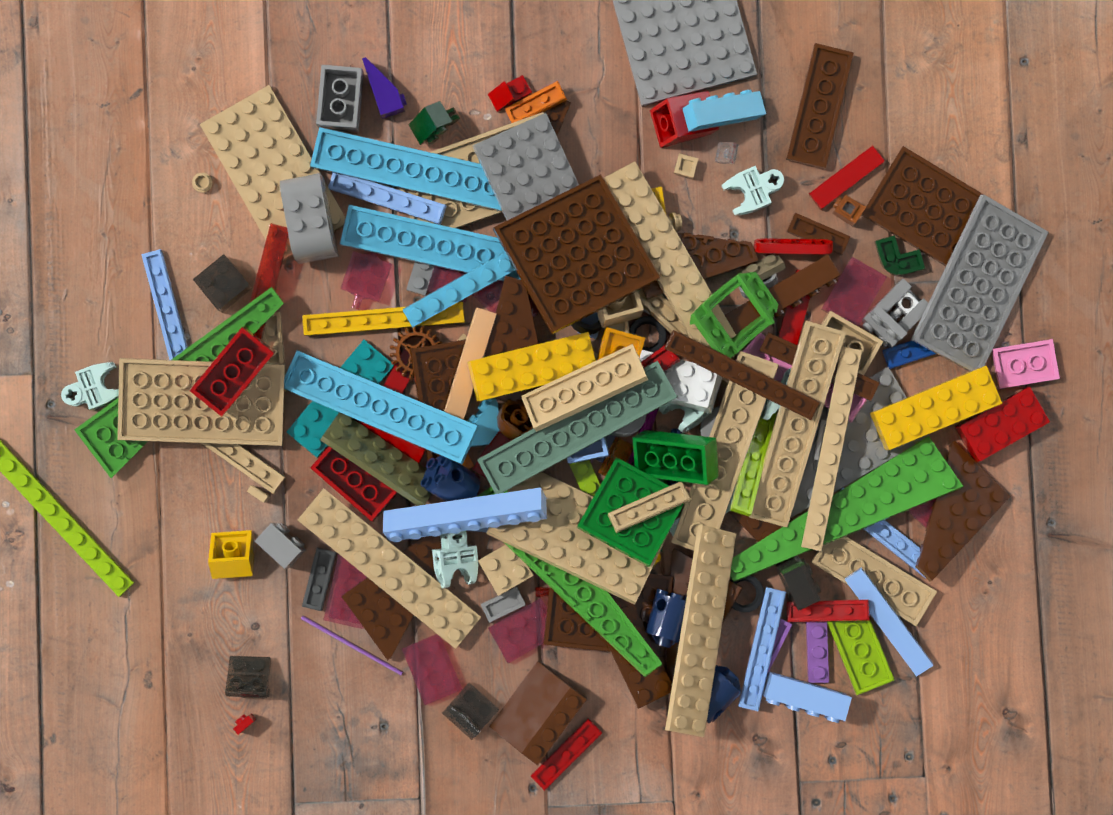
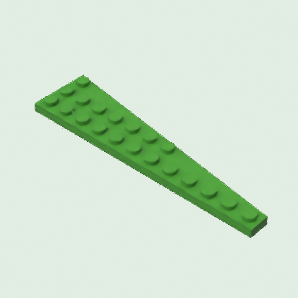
M271 287L171 360L214 361L241 327L245 326L255 334L284 302L274 288ZM118 398L74 429L110 478L148 442L117 440Z
M928 436L833 495L823 545L872 526L877 522L884 521L896 514L908 511L913 507L925 504L930 500L963 488V485ZM808 511L788 523V527L778 529L733 557L730 572L733 582L813 550L801 547Z
M490 487L476 497L493 495L495 492ZM505 543L644 677L663 664L607 591Z

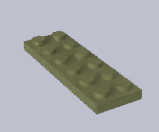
M338 413L320 439L415 505H425L432 493L428 492L420 484L427 469L353 418Z

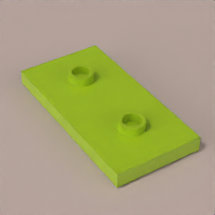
M871 620L827 621L856 695L894 681Z

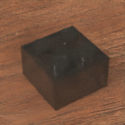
M225 254L193 279L221 313L253 288Z
M795 556L792 559L775 565L790 601L798 610L821 600L818 594L821 593L817 582H814L811 576L813 575L812 569L808 563L806 564L804 558L800 559L798 556Z

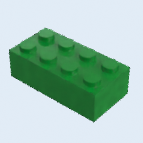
M643 430L633 437L635 467L654 478L708 485L719 477L716 438Z

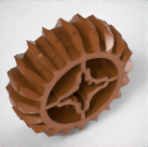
M414 326L411 333L408 328H405L407 334L404 336L399 332L400 341L397 338L393 339L397 346H390V349L396 350V353L389 354L392 358L396 357V360L391 362L392 365L399 363L395 370L399 372L401 369H404L402 372L403 377L409 372L410 380L414 378L413 369H411V355L405 366L400 358L401 347L410 354V349L426 346L427 341L431 345L442 343V341L435 343V340L438 338L437 334L430 337L431 329L425 334L424 326H421L420 332H417V328ZM412 337H422L417 345L412 346L405 343V341Z

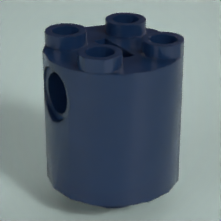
M439 456L436 459L431 458L427 462V470L420 484L428 492L444 502L477 496L480 488V477L462 464L443 456Z
M657 589L645 632L652 635L655 644L671 648L672 645L680 641L686 597L683 600L684 596L670 593L668 596L669 592Z
M715 666L707 723L709 724L714 722L742 694L739 678L728 667Z

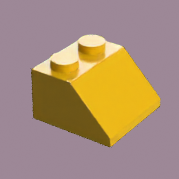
M252 530L211 533L208 564L212 579L253 576Z

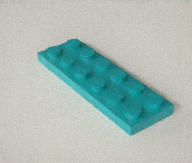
M363 340L340 368L380 384L395 365H392L391 361L367 341ZM312 401L286 432L318 458L328 446L320 439L339 412Z

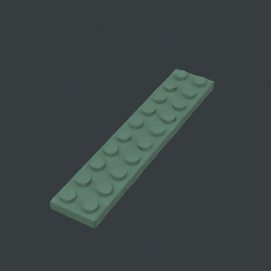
M656 361L644 368L648 377L647 381L536 432L532 429L477 459L495 494L504 493L676 399L677 395L659 362Z

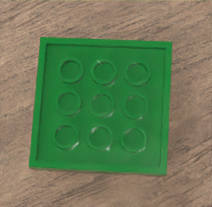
M616 457L577 528L650 567L684 504L616 533L608 513L669 487V485Z

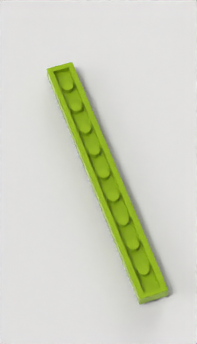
M0 440V472L118 597H121L135 582Z

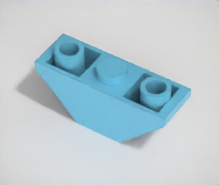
M495 398L483 400L478 406L479 411L476 415H472L467 420V422L479 427L470 447L488 445L499 432L497 426L498 402Z

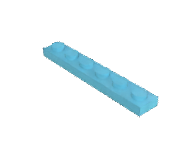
M503 252L403 308V312L411 326L414 327L515 271V268L506 252Z

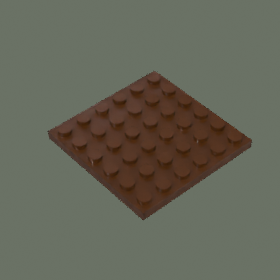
M601 174L493 227V231L552 334L660 280L658 272Z

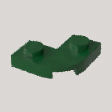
M895 235L874 242L880 263L890 274L900 276L925 269L920 249L900 255Z

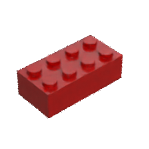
M243 326L189 391L222 417L274 355L275 351Z
M1027 387L1002 400V404L985 410L961 423L955 429L971 457L976 462H980L1050 423L1031 387Z
M328 447L310 467L370 521H374L398 494L331 447Z

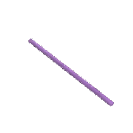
M305 616L301 617L303 621L395 673L402 675L403 672Z

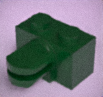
M441 101L424 107L408 125L420 145L427 142L432 144L439 139V135L448 130V126L456 123L460 117L458 114H455L456 110L454 107L445 110Z

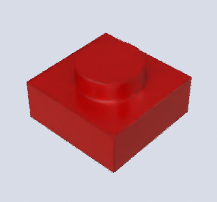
M252 713L247 717L243 714L235 721L237 726L233 730L239 735L257 719Z

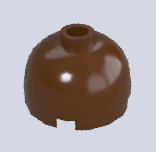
M508 400L500 408L497 415V426L505 437L514 440L534 429L523 400Z

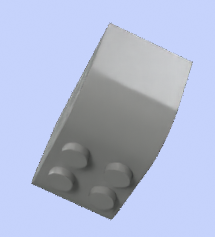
M318 173L281 180L282 203L295 261L298 264L339 257L325 180L322 174Z

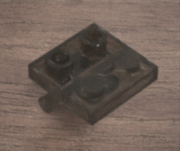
M230 656L225 695L242 698L269 697L270 689H268L271 657Z
M469 682L442 714L473 740L499 711V708Z

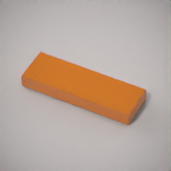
M556 81L505 108L511 123L545 112L566 101L567 98L560 83Z

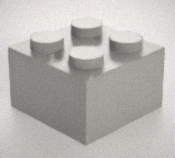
M271 523L255 542L284 569L290 568L306 551L303 547L305 544L297 536L292 537L288 534L290 530L283 523Z

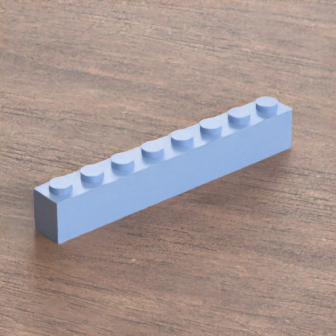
M540 487L386 510L383 513V533L389 542H400L401 540L420 539L426 536L436 537L447 533L457 534L467 530L477 531L481 528H497L509 524L517 525L522 522H538L539 520L547 519L546 496Z

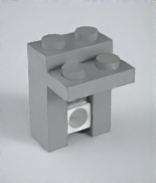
M901 279L861 319L864 323L862 325L864 329L869 333L873 332L881 339L883 347L891 348L901 340L922 317L928 305L924 298L920 300L909 290L912 286L905 279ZM903 298L910 301L911 306L909 309L902 306ZM893 305H895L896 308L893 309L894 311H893V312H890L891 314L888 315V314H887V311H888ZM904 314L905 316L897 323V318Z

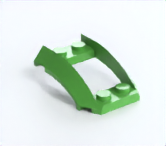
M756 272L739 273L714 292L691 314L690 325L695 324L713 350L732 358L755 336L775 322L773 318L774 313L777 312L778 303ZM740 286L761 316L731 339L711 310Z

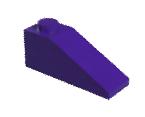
M366 57L362 58L382 119L405 112L403 106L407 105L404 94H399L398 89Z

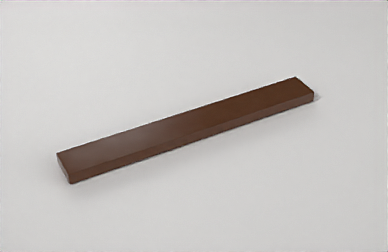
M675 330L672 331L664 349L809 420H812L820 404L819 401Z

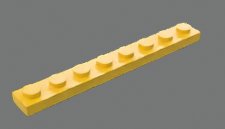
M458 302L416 325V327L465 323L463 302ZM405 307L302 315L304 336L409 328L412 326L403 312Z

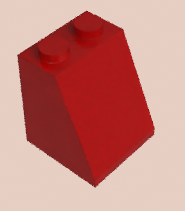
M709 91L667 98L650 110L660 148L708 136L719 130L718 126L688 132L682 108L687 106L690 100L700 98L701 101L706 100V98L710 97Z

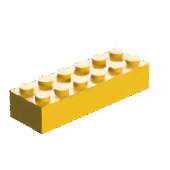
M589 332L468 361L467 363L477 401H482L546 385L596 360Z
M982 366L870 412V415L884 449L891 450L1000 405L1002 401L987 366Z

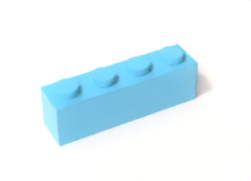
M751 89L742 91L739 95H735L734 92L728 93L721 98H718V95H714L703 101L700 98L690 100L689 104L682 108L688 132L757 120L766 114L760 91L752 92Z

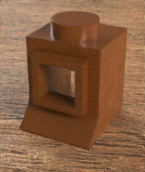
M845 194L843 198L838 197L832 206L835 210L832 214L847 224L854 226L866 206Z

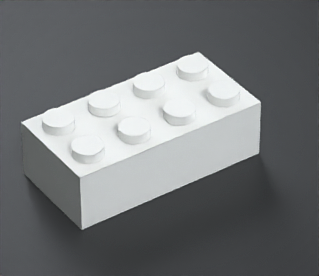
M642 350L639 358L640 361L645 360L653 352ZM681 359L664 372L677 395L676 399L668 403L712 413L722 380L721 376L693 362Z

